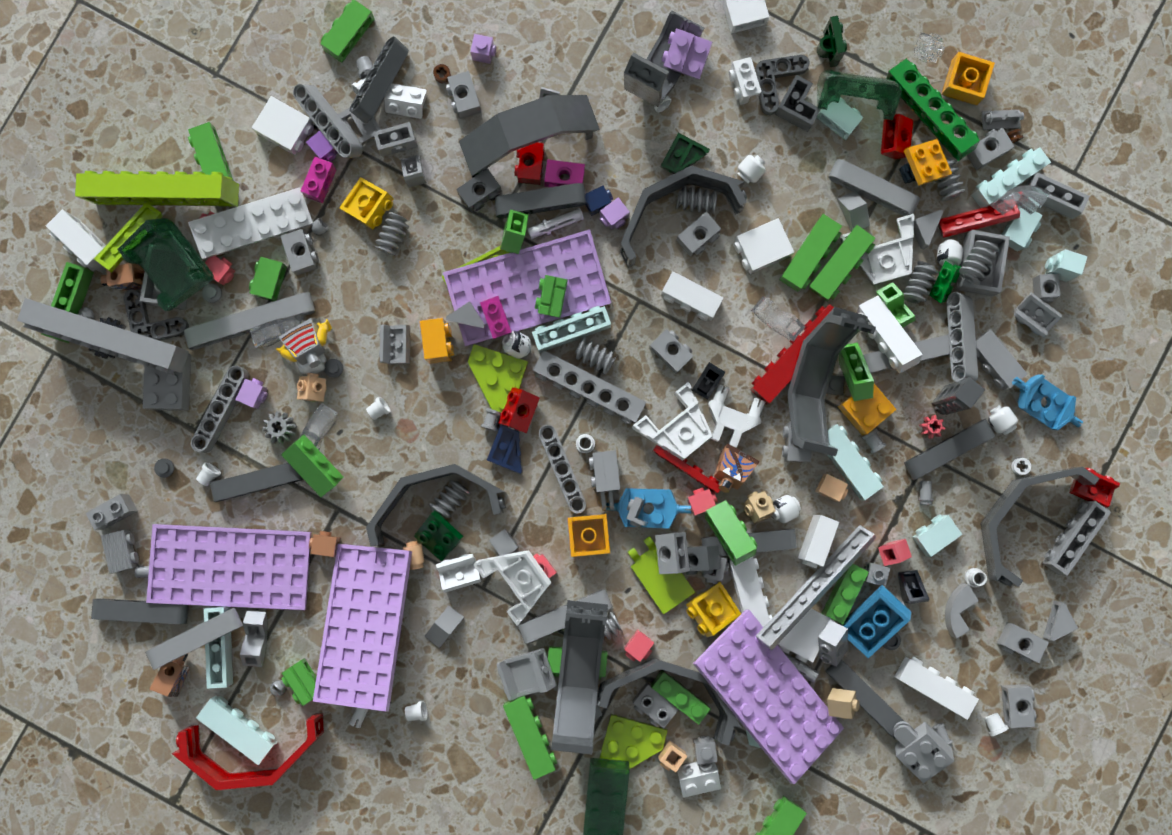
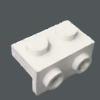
M751 57L734 61L728 74L730 81L734 82L735 98L736 100L739 99L740 105L748 103L750 96L760 94L761 88Z
M391 84L384 97L385 112L421 119L427 90Z
M464 554L459 558L443 560L441 563L436 564L444 593L481 582L480 573L473 565L476 562L473 554Z
M715 762L681 765L677 771L683 798L721 789Z

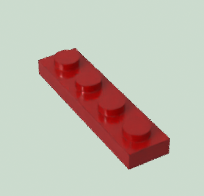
M1010 200L941 218L938 226L943 238L1018 219L1020 218V211L1015 200Z
M659 445L655 446L652 451L653 453L711 491H714V493H719V480L711 475L709 478L702 474L704 471L696 465L693 467L688 465L687 459L682 461Z

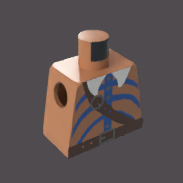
M134 263L118 265L112 273L106 269V274L101 275V284L122 291L142 289L145 267Z
M727 443L720 453L714 477L721 481L718 488L725 493H728L731 487L738 490L760 461Z
M188 654L162 666L150 690L167 697H178L190 667L184 665Z

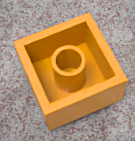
M958 52L951 60L941 95L977 106L985 98L995 63Z
M443 318L420 321L424 359L429 364L452 361L451 356L455 354L454 346L449 341V337H452L449 323H446Z
M875 384L873 398L854 401L851 395L838 406L862 436L869 434L897 410Z
M606 514L568 518L571 557L610 553Z

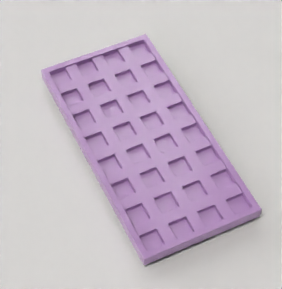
M590 230L521 249L519 254L508 253L443 272L454 311L470 301L485 324V328L458 323L465 346L493 338L480 302L495 296L500 298L511 331H519L611 303ZM545 275L568 279L560 318L539 314L538 309H535L536 298H541L542 290H538L540 278L544 279Z
M153 524L146 603L306 610L310 561L309 541L312 532Z
M346 544L337 545L313 702L389 711L412 551Z
M745 610L693 664L789 783L795 784L840 734L844 727L836 717L829 716L828 707L777 645L773 650H770L757 640L756 635L764 627L750 610Z

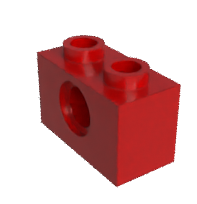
M902 114L884 117L881 144L882 155L894 160L906 158L904 150L911 147L913 119Z
M537 142L517 150L516 158H519V165H515L514 176L517 177L518 183L541 185L545 151L544 143ZM530 159L534 161V164L526 166L524 164L525 161Z
M512 387L507 396L504 410L501 412L499 423L514 430L527 433L540 397Z

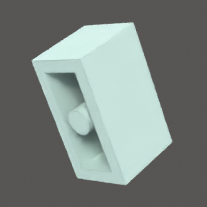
M833 94L816 118L846 140L861 122L863 116H861L857 109L848 106L843 98Z
M1024 204L1018 207L1020 218L1010 220L1001 234L1010 236L1008 247L1017 252L1030 245L1032 241L1030 237L1033 232L1039 229L1041 225L1039 221L1043 216Z
M1065 249L1047 259L1045 274H1059V280L1068 282L1082 275L1088 256Z
M939 514L931 520L932 523L927 527L924 525L915 531L916 535L912 538L925 556L932 557L962 535L949 515Z

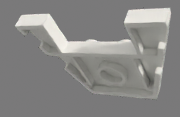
M914 214L896 219L901 236L900 239L876 245L869 254L865 253L861 258L864 261L860 267L873 285L912 274ZM850 233L840 236L842 242L845 241Z
M689 382L674 393L686 409L662 429L658 430L646 415L632 426L633 430L682 461L712 437L705 417L701 414L697 405L698 401L691 391L692 387Z
M529 550L481 559L473 564L482 578L498 570L520 600V603L507 611L516 626L522 622L551 584L550 579Z

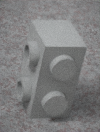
M648 682L632 700L633 704H635L633 708L641 715L646 713L650 717L649 721L656 727L660 725L665 728L679 710L652 689Z

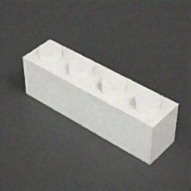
M879 296L859 305L857 313L868 316L869 325L876 327L874 334L868 333L869 337L877 342L880 352L885 353L892 368H896L900 374L919 364L923 354Z
M751 557L736 566L732 560H728L741 613L745 610H750L764 627L772 619V615H768L767 607H769L767 596H763L762 593L764 583L762 577H758L757 569H759L757 558Z
M905 657L894 676L895 678L968 720L979 700L973 696L975 692L965 686L962 689L957 687L955 680L948 676L945 679L940 677L938 670L932 667L928 669L923 667V662L915 657H912V659Z

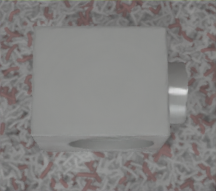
M1044 274L1032 278L1034 294L1045 303H1052L1054 299L1061 296L1059 274ZM1044 285L1049 288V293L1045 292Z
M507 529L502 530L489 540L500 556L517 553L516 549L519 548Z
M866 562L864 569L869 571L865 582L886 587L890 568Z

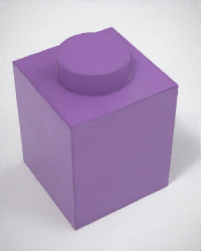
M318 131L306 141L318 158L331 162L336 158V154H338L321 131Z

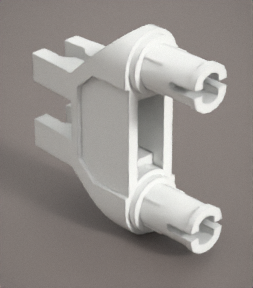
M718 384L713 400L708 403L715 423L710 439L718 442L725 428L733 431L728 444L737 448L742 433L761 424L760 415L766 402L763 400L759 402L760 399L754 398L749 414H744L725 406L724 402L730 388L725 386L723 389V385Z

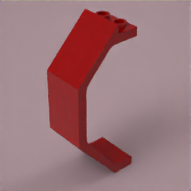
M315 713L306 720V741L278 769L237 773L226 771L202 752L200 748L199 725H191L178 732L176 745L179 749L171 754L215 790L273 785L324 733L323 713Z

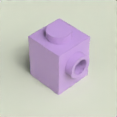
M474 34L470 51L473 61L491 64L492 56L494 57L496 53L493 37Z
M618 197L600 210L601 217L599 219L605 227L608 226L611 230L615 227L618 229L625 224V219L629 217L630 212Z
M255 378L252 381L245 379L235 400L258 409L260 404L267 398L268 393L266 391L268 388L262 386L264 382Z

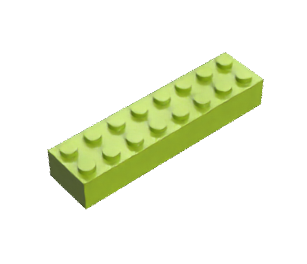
M85 171V173H76L75 197L96 205H144L148 202L152 206L238 207L239 183L233 181L231 177L223 176L224 174L221 172H211V175H205L203 172L187 174L181 171H176L175 174H169L164 171H157L156 174L146 171H139L138 174H133L129 171H120V174H115L112 171H102V174H97L95 171Z

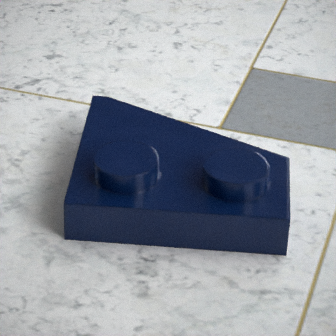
M500 425L486 460L521 474L519 432Z

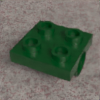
M838 15L830 17L823 31L824 37L817 46V54L822 58H828L830 67L838 66L847 51L846 40H843L842 37L843 24L839 22ZM823 44L829 45L830 49L824 48Z
M436 510L429 515L414 535L441 562L464 537Z

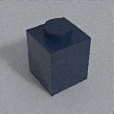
M604 185L585 194L586 207L591 216L599 213L600 210L613 200L610 190H606Z

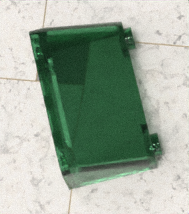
M825 70L820 74L817 83V108L827 110L831 102L839 103L841 95L878 100L876 107L883 111V119L893 120L902 90L898 82L886 78Z
M166 218L146 220L117 249L127 263L140 264L161 292L157 296L158 305L165 312L173 310L214 279L211 270L174 222Z

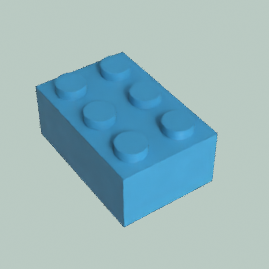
M881 585L846 618L841 626L848 629V640L867 658H870L910 621L912 612Z

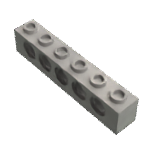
M543 350L533 369L536 378L544 382L546 379L553 382L552 386L559 390H563V388L569 390V394L577 399L580 397L587 399L586 403L595 408L597 405L603 407V412L611 416L616 414L621 417V421L629 425L637 422L646 404L645 401L545 350ZM552 367L560 369L558 376H551L549 374ZM568 376H575L577 378L576 384L569 385L566 382ZM586 384H591L594 387V391L591 394L583 391V387ZM602 393H609L611 400L605 403L601 401L600 396ZM624 401L628 404V409L620 411L617 404Z

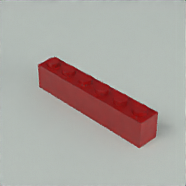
M832 305L821 306L815 313L817 317L813 322L809 320L802 327L804 329L802 334H796L789 341L791 343L788 349L784 347L776 355L779 359L775 363L771 361L764 368L766 373L762 377L758 375L752 381L753 387L750 390L759 399L765 401L766 405L770 404L792 380L803 341L834 308Z

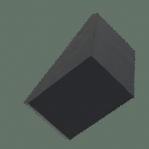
M709 362L692 388V391L708 400L724 376L725 371Z
M918 570L898 572L901 597L904 603L929 602V596Z

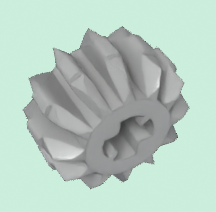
M276 411L275 416L269 414L270 421L264 420V423L268 425L262 428L263 431H268L265 434V438H271L272 443L278 441L279 444H283L284 440L289 442L290 437L288 435H295V432L291 431V429L296 428L295 424H291L294 418H288V413L285 412L281 415L279 411ZM277 425L283 427L281 431L276 428Z

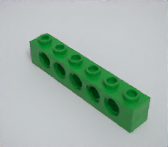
M906 58L888 71L886 81L957 161H960L977 148L980 142L977 133L970 130L965 120L954 112L951 104L945 102L941 93L930 85L927 77L920 74L914 63ZM955 134L960 135L962 138H957Z

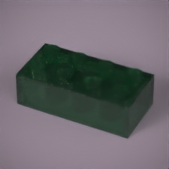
M590 758L583 835H623L630 773L629 761Z

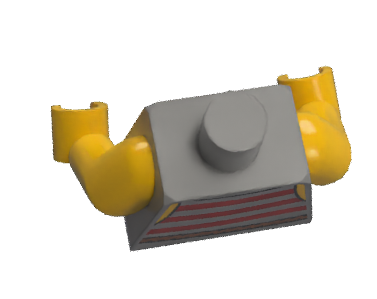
M310 318L279 336L283 346L277 347L276 350L283 358L291 362L298 361L301 365L308 363L311 368H315L321 363L318 356L325 353L324 345L327 341V334L332 329V326L328 319L324 323L318 322L317 326Z

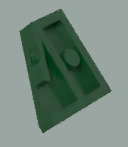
M678 133L660 167L675 174L702 159L710 152V149Z

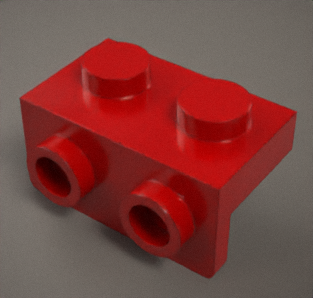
M1085 468L1100 479L1095 485H1082L1074 479L1069 493L1087 501H1096L1103 507L1108 508L1114 490L1119 488L1120 483L1110 476H1103L1091 468Z

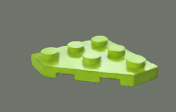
M473 344L468 364L492 410L502 412L512 387L520 389L528 361Z
M611 714L596 773L615 778L663 750L668 730Z

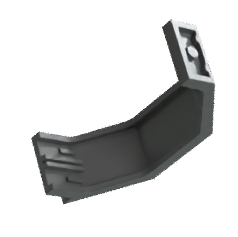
M673 10L669 13L662 32L647 59L633 53L624 71V90L656 107H659L668 96L682 74L663 66L665 62H662V57L665 50L669 51L671 44L668 43L671 32L675 33L677 28L701 38L705 29Z
M548 95L496 114L462 138L459 143L471 176L474 178L515 150L560 134L584 133L585 140L593 138V132L600 130L587 95Z
M689 166L643 189L621 241L620 253L627 267L635 265L636 255L630 245V241L648 204L682 188L684 185L691 184L723 193L736 215L743 211L747 203V195L742 189L745 181L695 166Z
M834 307L803 341L788 390L794 445L802 449L831 456L837 455L838 449L831 446L828 440L825 396L840 351L858 332L863 331L874 334L876 327L869 325L868 316Z
M456 464L401 477L366 527L370 546L385 544L381 530L382 524L412 485L459 474L487 490L494 515L504 513L503 509L506 508L505 501L499 494L506 492Z
M1071 467L1012 480L980 523L988 579L999 581L1009 587L1012 585L1019 587L1023 582L1022 579L1006 569L1001 563L997 527L1025 488L1030 485L1068 476L1082 485H1095L1100 478L1084 467Z
M567 600L551 750L592 755L603 637L605 625H607L608 604Z
M653 658L600 683L596 704L607 708L614 689L657 670H665L701 681L719 710V719L713 738L729 746L730 741L732 742L735 737L734 726L742 728L733 712L702 674L695 670Z

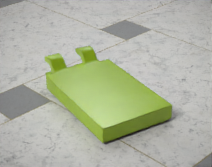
M649 536L643 540L649 549L647 552L639 556L634 547L627 552L635 562L631 565V568L661 612L665 614L694 594L695 591L682 573L659 574L657 548Z

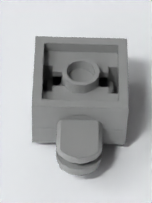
M616 450L592 453V457L589 458L590 470H594L595 476L591 477L592 489H596V493H601L602 511H606L605 492H608L610 510H614L612 491L620 490Z
M900 721L894 726V737L898 740L895 743L896 757L923 783L954 762L952 748L926 722H923L915 729L906 721Z

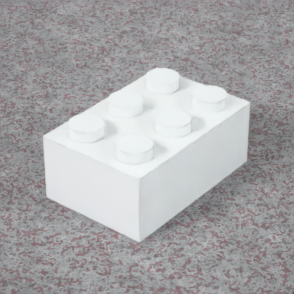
M62 209L46 225L51 231L49 234L58 242L61 241L65 244L63 248L70 254L76 255L78 257L76 260L82 266L88 267L92 271L97 270L103 273L106 269L96 262L94 258L106 245L78 218Z

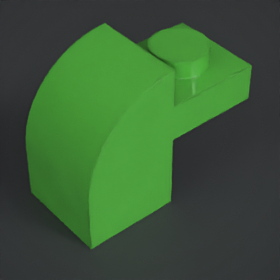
M893 282L876 291L877 296L881 298L902 328L916 321L915 315L904 304V294Z

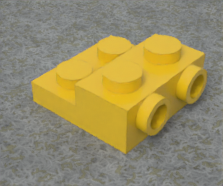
M360 177L340 206V209L373 230L375 226L377 227L382 223L384 213L392 208L394 198L388 192Z
M721 582L713 585L686 604L688 607L686 610L690 618H695L699 624L697 626L698 631L703 636L706 635V637L715 635L741 615V612Z

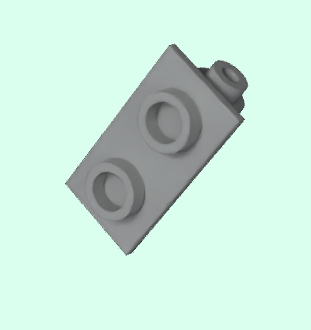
M1019 110L982 111L983 130L1021 128L1020 120L1024 119V113Z

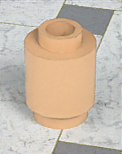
M417 541L406 542V546L402 548L403 550L412 551L410 570L423 568L425 560L422 544H418Z

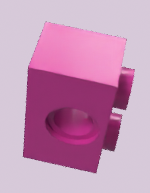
M314 157L300 190L306 198L323 204L337 171L333 163Z
M547 159L545 187L550 188L575 183L583 184L585 164ZM562 174H567L570 178L563 181L559 177Z
M499 296L480 302L493 339L512 332Z

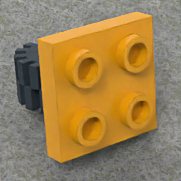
M938 139L904 150L908 163L900 167L899 171L905 184L916 181L918 186L952 174Z

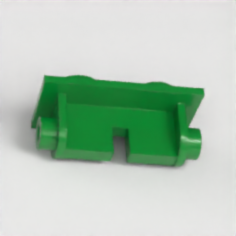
M945 261L929 296L939 303L946 302L954 288L951 283H956L960 275L959 269L961 266L956 264L953 266Z

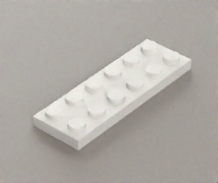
M300 187L188 222L202 260L312 225L313 221Z

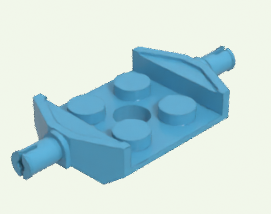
M1035 375L1026 383L1018 377L1013 379L1012 384L1020 388V395L1017 401L1019 408L1050 429L1059 430L1069 422L1078 428L1083 424V421L1074 415L1076 397L1069 396L1044 379V375ZM1043 397H1045L1047 402L1045 407H1042L1041 400Z
M626 488L620 501L614 503V510L606 507V511L619 512L625 527H636L630 524L631 520L626 519L629 510H627L628 504L635 497L645 500L638 516L639 519L648 522L647 526H641L644 528H671L677 514H691V510H685L691 509V505L682 506L677 504L675 496L670 489ZM647 503H652L654 506V511L651 514H647L644 511V506Z

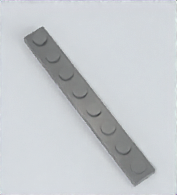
M859 525L825 561L824 567L821 566L756 635L757 640L770 650H773L876 539L875 534Z

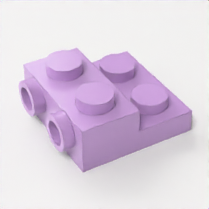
M676 28L675 33L671 32L668 43L671 44L669 51L665 50L662 62H665L663 66L700 80L713 42Z

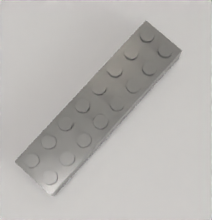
M27 298L24 299L17 321L25 323L23 326L25 328L172 375L175 372L182 373L189 351Z

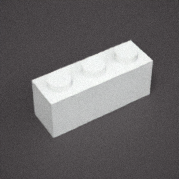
M673 271L661 293L664 296L663 299L667 302L680 304L681 309L697 313V317L704 321H711L723 300V297Z

